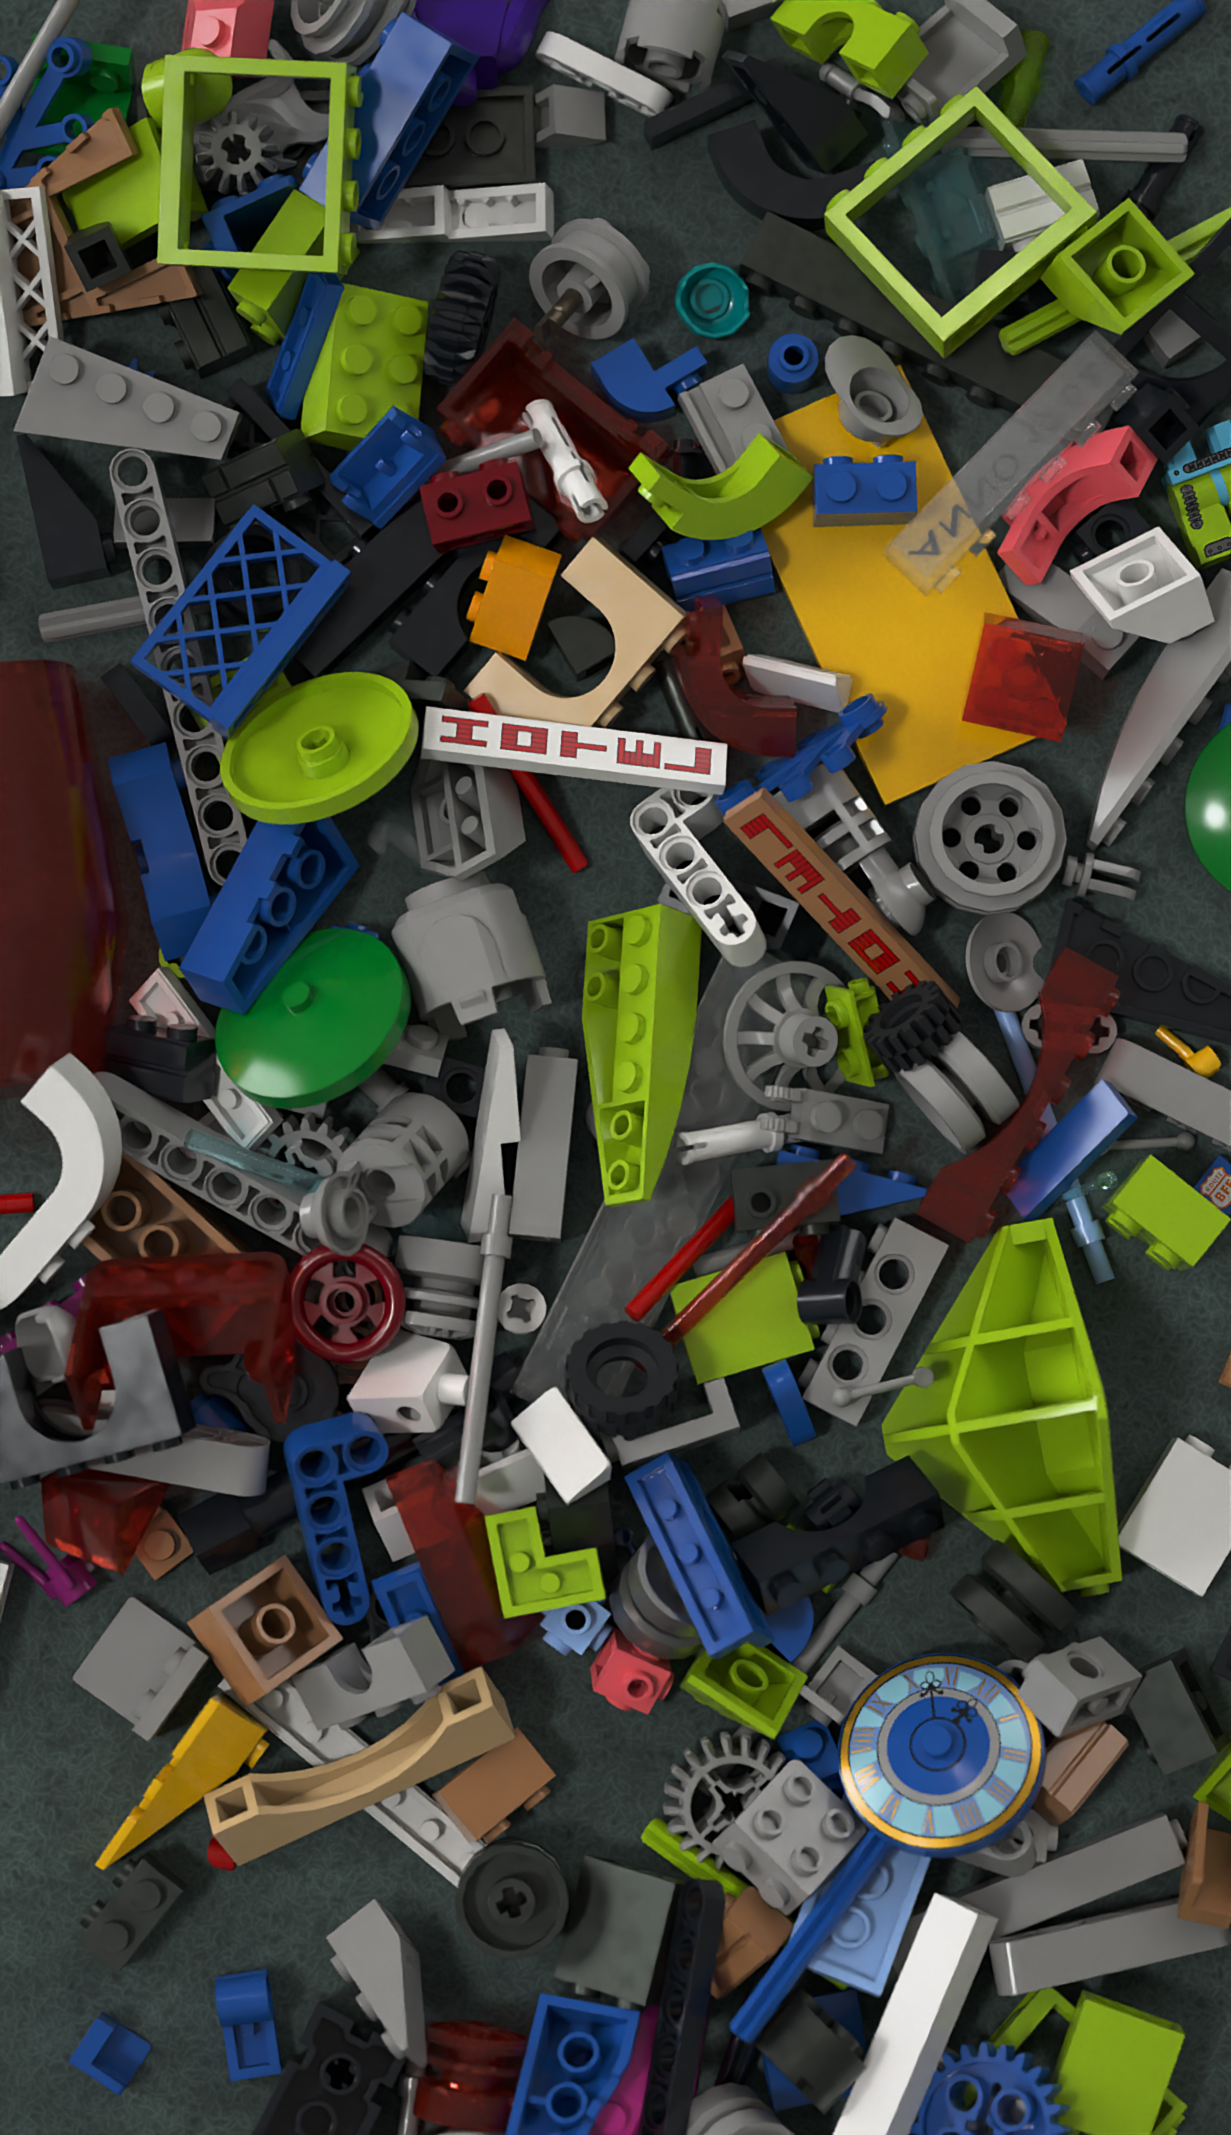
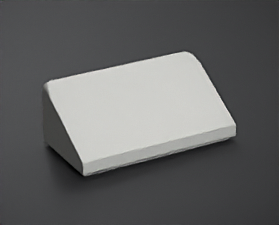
M747 654L743 658L742 664L750 686L759 693L837 713L848 704L853 681L850 675L764 654Z
M556 1386L546 1391L511 1422V1426L566 1505L610 1480V1462Z

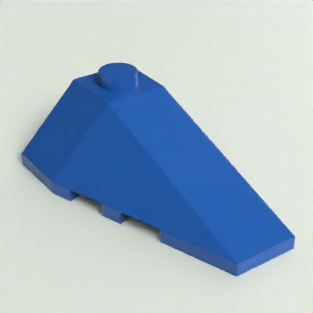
M540 1993L506 2135H588L630 2066L642 2016L641 2012Z

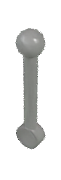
M1184 1131L1179 1133L1177 1137L1115 1140L1101 1155L1106 1154L1108 1150L1178 1147L1181 1151H1189L1195 1145V1138L1190 1132Z
M917 1367L913 1370L912 1375L852 1390L840 1387L833 1392L832 1400L836 1406L846 1407L854 1399L914 1384L926 1388L933 1383L934 1375L929 1368Z

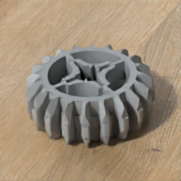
M727 1731L720 1733V1747L713 1748L711 1740L707 1736L701 1738L700 1741L704 1753L700 1756L693 1749L687 1747L683 1754L691 1765L686 1768L681 1764L673 1763L670 1768L671 1772L681 1782H666L663 1788L667 1795L678 1798L663 1803L662 1806L665 1815L677 1816L667 1824L670 1834L684 1833L682 1835L684 1839L680 1843L679 1848L682 1851H687L697 1845L699 1853L696 1860L699 1863L706 1861L709 1855L713 1853V1859L719 1871L725 1866V1861L722 1858L721 1852L712 1844L717 1837L708 1833L712 1830L718 1832L723 1827L730 1825L741 1812L738 1808L731 1810L730 1805L727 1810H723L725 1805L717 1785L726 1794L732 1792L734 1797L739 1792L742 1808L745 1810L761 1793L759 1787L767 1780L771 1782L781 1771L779 1769L786 1761L781 1751L773 1753L766 1758L769 1753L770 1744L765 1739H761L754 1749L750 1750L751 1737L746 1732H742L739 1736L738 1747L732 1746V1740ZM739 1763L751 1766L755 1770L752 1773L746 1770L738 1777L728 1778L720 1775L714 1768L725 1764ZM702 1780L712 1793L709 1804L703 1809L704 1816L695 1822L691 1816V1798L696 1785Z

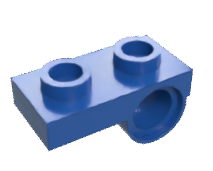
M268 1968L218 1975L215 1981V1998L221 2028H223L230 2081L281 2074L283 2068Z

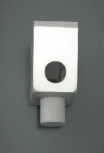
M399 1330L393 1341L383 1351L370 1359L349 1393L347 1400L354 1412H362L371 1416L377 1423L381 1433L435 1432L443 1425L454 1405L466 1406L470 1375H467L454 1347L449 1343Z

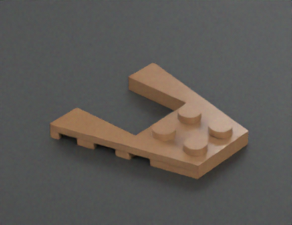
M119 107L106 110L100 120L74 139L57 159L48 167L42 168L30 179L31 182L26 186H45L62 321L192 298L204 294L192 267L158 264L157 258L133 269L132 272L86 292L64 248L73 232L56 195L140 154ZM31 198L9 200L11 221L25 232L34 220ZM35 233L32 239L37 243ZM14 236V244H16L18 239ZM25 246L16 259L17 268L20 274L29 282H32L40 271L39 257ZM41 284L38 289L43 293ZM20 287V292L22 295L25 290L22 287ZM31 297L23 308L24 322L30 327L42 325L47 321L45 308Z

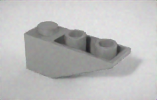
M373 1899L326 1937L336 1952L331 1962L348 1984L353 1981L356 1982L361 1990V1993L356 1996L357 2002L372 2021L381 2020L387 2029L381 2035V2038L398 2060L407 2056L422 2069L428 2063L419 1953L393 1915L378 1901Z

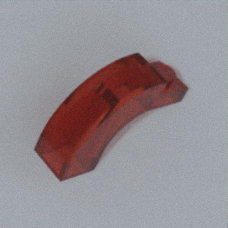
M695 596V611H687L685 624L686 640L693 641V645H677L673 649V661L677 680L692 710L714 736L738 750L759 756L794 757L797 707L789 696L747 694L735 689L724 680L720 666L723 607L716 596Z

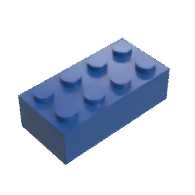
M404 12L400 14L398 20H391L385 27L379 40V44L382 47L373 63L366 64L357 75L361 76V92L364 93L362 106L355 107L354 128H359L361 132L360 157L358 160H352V180L357 181L359 185V202L357 211L350 212V223L376 231L380 228L480 57L433 26ZM328 140L321 152L314 153L307 161L302 172L304 181L299 188L301 192L324 207L326 202Z

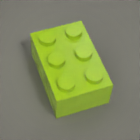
M342 283L344 290L304 395L301 430L307 442L352 451L393 406L413 418L419 419L429 302Z

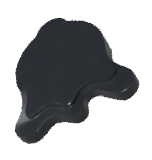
M284 1304L277 1310L274 1338L270 1343H263L253 1334L243 1335L238 1341L234 1357L230 1363L209 1366L202 1371L199 1378L202 1390L209 1394L223 1396L232 1401L240 1410L246 1423L257 1434L269 1440L285 1443L287 1436L293 1430L301 1426L336 1417L340 1398L339 1381L336 1371L328 1360L313 1354L299 1342L287 1321Z

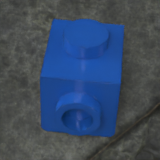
M815 1720L777 1737L787 1763L794 1759L801 1761L839 1799L843 1797L845 1791L838 1768V1749L828 1727Z

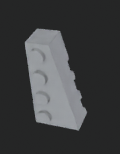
M49 336L14 431L226 461L243 414Z

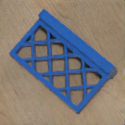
M253 504L130 660V664L212 724L213 730L229 740L350 585L351 571L337 560L331 562ZM255 522L273 534L275 551L245 555L243 537ZM280 540L292 549L281 550ZM238 544L239 556L228 557ZM304 557L318 568L308 582L286 585L282 559ZM276 560L280 586L250 589L247 564ZM241 565L244 590L215 594L212 576L218 568ZM207 584L209 595L197 596ZM298 593L289 605L287 594ZM281 595L284 613L275 622L255 624L252 598ZM246 599L249 625L219 629L216 603ZM210 604L214 629L184 633L181 615L189 606ZM177 623L178 634L167 635L174 624ZM268 632L258 645L257 633ZM251 634L253 652L246 661L224 663L221 637ZM215 638L219 664L189 668L185 642ZM180 644L183 669L160 671L147 661L158 645ZM237 671L227 684L226 672ZM220 673L222 692L209 707L192 694L190 677ZM184 678L186 689L172 679Z

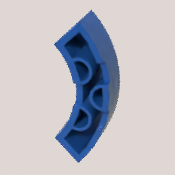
M166 742L109 758L108 764L112 785L132 845L142 843V845L135 847L138 864L142 873L140 877L156 937L165 961L186 956L218 894L211 895L181 791L187 788L181 760H171Z

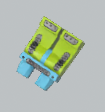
M1231 420L1216 424L1204 431L1206 441L1212 453L1211 455L1197 460L1190 441H1188L1166 465L1163 464L1166 474L1161 481L1167 493L1192 566L1197 571L1231 559Z

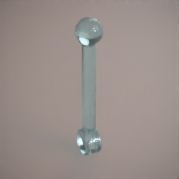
M1101 1173L1097 1176V1180L1063 1192L1047 1209L1099 1189L1109 1190L1115 1188L1118 1185L1116 1173Z

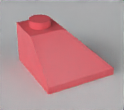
M188 0L181 51L196 47L209 49L219 57L266 59L275 0ZM231 75L232 79L259 78L256 76Z

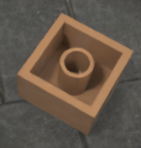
M286 1554L187 1622L244 1708L269 1693L343 1640Z

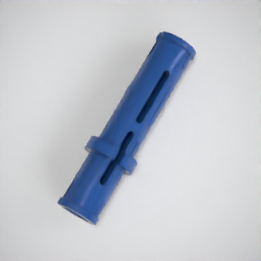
M1174 0L1157 15L1149 19L1146 24L1121 44L1113 43L1106 49V56L1074 81L1075 87L1082 98L1090 105H1095L1100 98L1124 79L1131 81L1138 75V68L1164 46L1168 45L1195 20L1207 13L1204 2L1202 0ZM1169 20H1174V22L1170 26L1163 30L1153 40L1147 42L1146 39H1148L1152 34L1159 30ZM1132 51L1135 52L1133 56H1131L1115 71H1113L1111 74L1107 73V71H1109L1113 66L1120 62L1129 53H1131Z

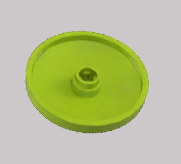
M343 672L310 679L273 696L245 718L228 740L223 750L220 761L221 780L235 807L246 816L257 821L271 824H299L327 818L368 799L398 774L410 758L417 742L419 732L417 715L402 687L381 675L365 672Z

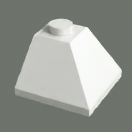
M1159 526L1070 570L1074 582L1113 629L1171 644L1215 622L1201 575Z

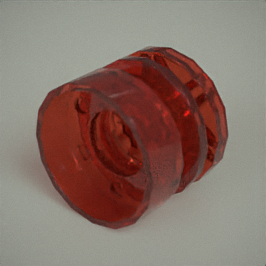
M456 2019L454 2021H431L425 2023L426 2040L445 2046L427 2047V2063L441 2068L442 2071L441 2074L417 2077L412 2107L413 2115L429 2122L460 2129L507 2132L517 2089L502 2084L503 2078L520 2077L523 2062L506 2056H525L529 2037L507 2030L504 2026L479 2020Z

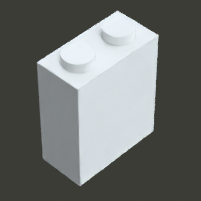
M1188 1435L1185 1441L1180 1438H1172L1118 1526L1119 1548L1193 1594L1203 1597L1231 1550V1464L1226 1468L1212 1459L1211 1456L1215 1450L1194 1436Z

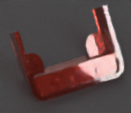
M273 1252L115 1258L102 1261L89 1271L85 1280L64 1373L84 1430H94L102 1391L115 1390L114 1379L99 1328L120 1319L163 1308L176 1357L244 1354L243 1363L246 1373L251 1380L264 1385L275 1423L286 1422L296 1366L291 1281L285 1260L280 1255Z

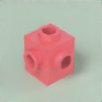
M613 1627L590 1667L594 1692L605 1696L612 1705L621 1710L631 1711L635 1709L647 1715L657 1699L662 1701L667 1696L674 1679L669 1659H662L643 1652L626 1639L622 1631L616 1627Z

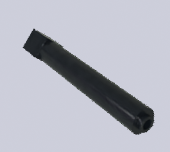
M504 1351L493 1357L490 1385L497 1387L501 1391L508 1406L530 1396L525 1386L533 1383L534 1380L521 1356L519 1355L511 1359L507 1351ZM454 1405L447 1418L459 1412V1405ZM424 1432L382 1433L388 1445L386 1462L379 1470L370 1474L343 1481L345 1492L347 1493L419 1455L420 1452L412 1439ZM363 1436L356 1439L350 1449L355 1450L365 1447L370 1442L371 1437ZM318 1450L301 1459L300 1462L311 1463L320 1456L322 1451ZM287 1467L267 1477L264 1494L237 1496L218 1493L176 1515L195 1556L209 1576L263 1548L261 1538L299 1518ZM327 1496L317 1499L311 1508L317 1509L329 1503L332 1497Z

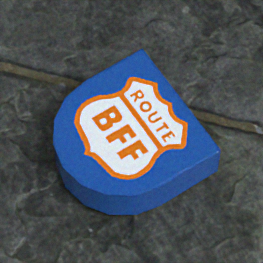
M1217 1155L1192 1188L1224 1214L1229 1215L1231 1214V1163L1221 1155Z

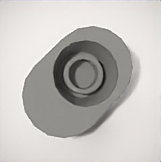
M849 335L839 337L828 347L825 356L826 374L832 387L840 397L838 404L840 421L850 434L865 442H872L876 447H881L891 437L910 434L920 425L923 415L920 400L913 389L906 383L888 355L877 344L864 337Z

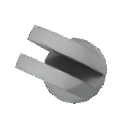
M1086 852L1083 864L1078 863V857L1067 856L1061 884L1071 886L1072 882L1078 883L1076 896L1084 897L1086 892L1127 902L1135 901L1136 890L1091 879L1090 876L1091 873L1123 881L1139 882L1141 871L1094 859L1095 854Z

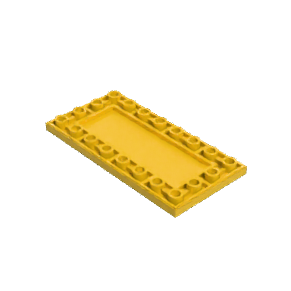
M901 365L895 366L910 386ZM834 393L773 420L789 452L811 474L813 473L814 464H823V459L833 456L852 457L853 463H873V458L876 456L900 455L903 456V462H916L917 514L914 523L904 525L813 527L811 481L799 497L783 513L762 526L761 530L769 551L771 564L819 668L850 675V678H853L848 704L863 695L871 693L876 701H883L887 707L886 713L881 717L884 724L869 736L861 739L857 738L854 741L883 807H887L936 785L939 780L964 765L992 760L1065 727L1067 722L972 518L969 520L958 511L955 538H952L939 525V522H941L950 531L952 508L956 504L970 517L971 515L924 414L922 415L920 425L913 432L899 437H891L885 445L876 447L872 442H865L854 437L844 428L838 412L840 397L837 393ZM932 530L939 555L908 556L909 552H918L928 542V533ZM931 544L924 550L925 552H932ZM995 719H1000V720H1003V721L1007 722V724H1005V725H1007V726H998V725H1001V724L996 723V722H1001V721L995 720ZM1012 724L1027 725L1034 728L1035 731H1021L1013 728ZM1017 726L1019 729L1029 730V728L1026 726Z

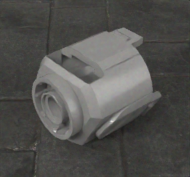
M478 871L462 881L451 877L433 883L411 893L404 899L408 912L397 919L391 935L402 968L407 976L419 1019L421 1021L427 1020L429 1027L433 1028L436 1032L449 1035L448 1042L468 1037L465 1029L466 1024L499 1013L497 1002L524 993L531 1014L542 1011L552 1003L547 988V981L545 980L546 975L526 915L521 913L512 888L502 883L491 884L487 872Z

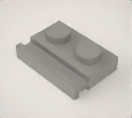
M744 363L699 384L698 387L688 392L684 391L679 394L677 400L716 475L732 466L759 432L789 451Z

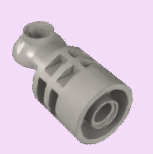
M824 763L816 766L808 775L814 787L806 795L793 802H788L781 791L773 796L808 835H811L839 816L840 821L827 828L813 840L846 876L861 867L873 885L868 890V895L873 905L896 929L902 926L910 935L917 936L924 922L926 906L933 902L936 896L928 881L914 864L909 862L901 869L897 867L885 849L892 843L891 838L843 769L830 773Z
M409 1092L394 1097L339 1158L336 1173L327 1177L320 1184L316 1192L308 1193L303 1198L300 1206V1222L305 1234L310 1238H318L322 1244L336 1254L351 1256L361 1248L365 1241L370 1222L378 1226L396 1228L414 1221L465 1161L469 1147L468 1137L459 1117L442 1101L427 1094Z

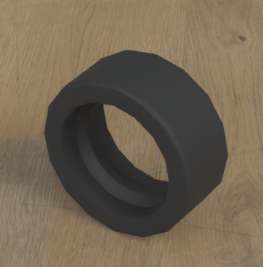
M253 524L243 537L245 548H252L260 553L275 551L273 534L261 525ZM231 531L228 532L224 537H222L216 544H214L209 549L203 561L202 568L213 556V554L217 551V549L224 542V540L228 537ZM280 540L281 550L292 549ZM299 557L282 559L286 585L302 583V565ZM273 560L270 562L274 566L275 572L278 577V586H280L276 560ZM219 567L212 576L214 593L235 591L229 583L225 567ZM206 584L203 589L205 594L209 595L208 585ZM298 593L287 594L289 605ZM274 595L269 600L260 603L252 602L255 624L271 621L283 611L281 595ZM246 599L216 603L217 612L234 623L249 625Z

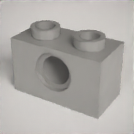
M1099 1636L1082 1643L1073 1642L1065 1649L1048 1655L1042 1653L1036 1656L1024 1671L1026 1679L1018 1695L1032 1713L1059 1738L1121 1715L1143 1676Z

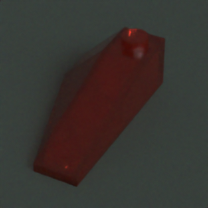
M434 1458L385 1477L464 1672L513 1653L545 1615L541 1612L504 1618L485 1515L475 1505L454 1502L457 1483Z

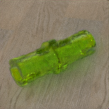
M1024 29L1020 32L1028 55L1003 77L1002 84L1005 87L1000 106L998 107L1016 128H1025L1033 96L1039 94L1042 84L1039 78L1041 67L1051 41L1050 38H1047L1046 34L1030 29Z

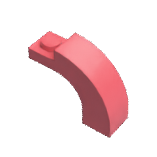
M1129 425L1103 431L1075 444L1038 472L1014 499L1003 517L1010 526V529L997 554L1026 586L1040 584L1060 545L1074 526L1089 513L1105 504L1139 497L1158 458Z

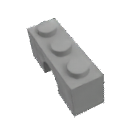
M426 1615L389 1629L362 1649L369 1665L364 1661L355 1642L323 1653L290 1678L318 1731L336 1724L339 1725L341 1730H345L365 1720L369 1716L368 1713L372 1711L375 1712L377 1717H382L400 1708L406 1699L411 1698L413 1704H419L430 1699L441 1691L438 1683L454 1672L455 1669Z

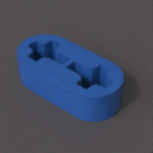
M783 1359L761 1368L792 1446L796 1447L817 1438L802 1396L786 1360Z

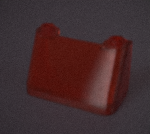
M514 317L436 408L437 415L443 422L439 430L459 448H462L467 443L476 450L530 430L522 416L523 412H528L525 407L537 399L549 400L561 424L576 447L580 458L587 460L594 470V483L608 504V509L603 510L604 516L592 523H584L577 518L568 497L561 494L555 486L554 472L540 448L508 459V463L518 462L523 472L528 494L558 519L554 525L563 535L576 544L582 538L589 542L592 537H597L640 494L638 488L641 486V483L628 469L639 453H643L665 467L669 462L670 445L651 429L646 434L642 433L639 436V425L632 419L629 421L625 420L554 361V355L547 349L542 351L531 340L534 333Z

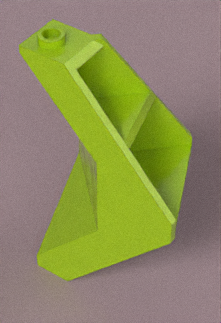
M1053 1218L1003 1226L995 1233L915 1367L929 1368L934 1375L933 1383L926 1388L916 1386L915 1384L903 1387L882 1422L881 1427L886 1454L895 1462L909 1455L938 1490L941 1499L994 1541L999 1540L1058 1592L1078 1589L1080 1597L1110 1592L1109 1583L1122 1581L1109 1420L1099 1373Z

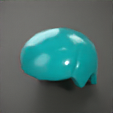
M710 262L692 267L678 282L676 288L675 310L678 319L691 334L708 340L731 336L747 321L750 315L749 288L745 281L739 277L738 273L729 266ZM721 305L719 309L713 313H703L709 309Z

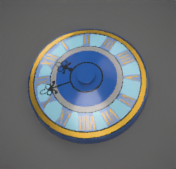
M948 1653L928 1654L911 1658L887 1669L871 1681L858 1695L848 1711L838 1744L840 1779L853 1810L864 1825L878 1838L901 1851L933 1858L957 1857L971 1854L996 1843L1010 1833L1024 1819L1033 1806L1042 1786L1046 1769V1743L1040 1720L1019 1697L1018 1692L1021 1687L1005 1672L992 1664L970 1656Z

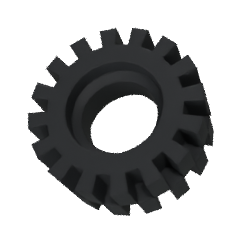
M926 980L919 981L916 987L914 984H910L905 987V992L902 994L897 991L891 995L892 1001L888 1004L883 1002L877 1007L880 1012L871 1014L868 1019L870 1024L864 1026V1040L889 1071L892 1070L893 1073H899L901 1069L904 1072L912 1070L914 1063L918 1066L925 1064L926 1057L930 1054L933 1057L941 1052L939 1047L941 1045H948L953 1040L950 1035L956 1034L960 1028L958 1025L962 1022L960 1013L940 986L934 981L929 983Z

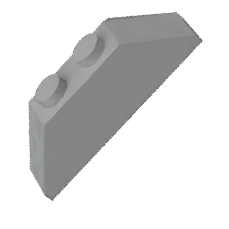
M420 757L410 791L420 864L423 870L428 873L447 878L453 877L456 880L462 881L502 859L526 841L518 787L508 769L423 759Z

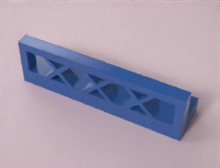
M666 1452L625 1476L624 1478L709 1657L717 1660L747 1642L763 1648L775 1641L690 1464Z

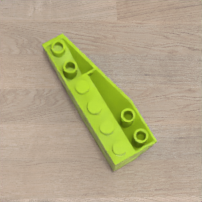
M663 904L588 921L582 1023L605 1206L611 1208L650 1201L668 1154L680 1113L690 1067L697 1016L702 928L693 916Z

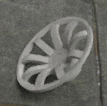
M789 960L772 964L758 971L744 983L735 995L727 1012L723 1030V1049L727 1067L741 1091L754 1102L769 1109L787 1112L792 1109V1103L774 1102L769 1098H764L765 1093L753 1084L760 1074L778 1064L784 1063L774 1086L788 1088L794 1074L801 1068L803 1077L809 1089L834 1093L845 1080V1076L839 1067L825 1085H823L817 1074L816 1067L826 1064L831 1058L836 1059V1054L839 1050L837 1046L838 1035L834 1025L827 1019L826 1013L821 1017L819 1016L817 1007L819 996L826 985L846 988L833 973L822 966L806 961ZM791 973L807 974L814 977L806 990L803 1008L796 1000L791 988ZM776 978L779 997L786 1010L784 1014L769 1006L755 993L766 982ZM746 1004L754 1012L775 1026L773 1032L737 1031L740 1017ZM737 1045H773V1051L758 1058L744 1070L739 1060Z

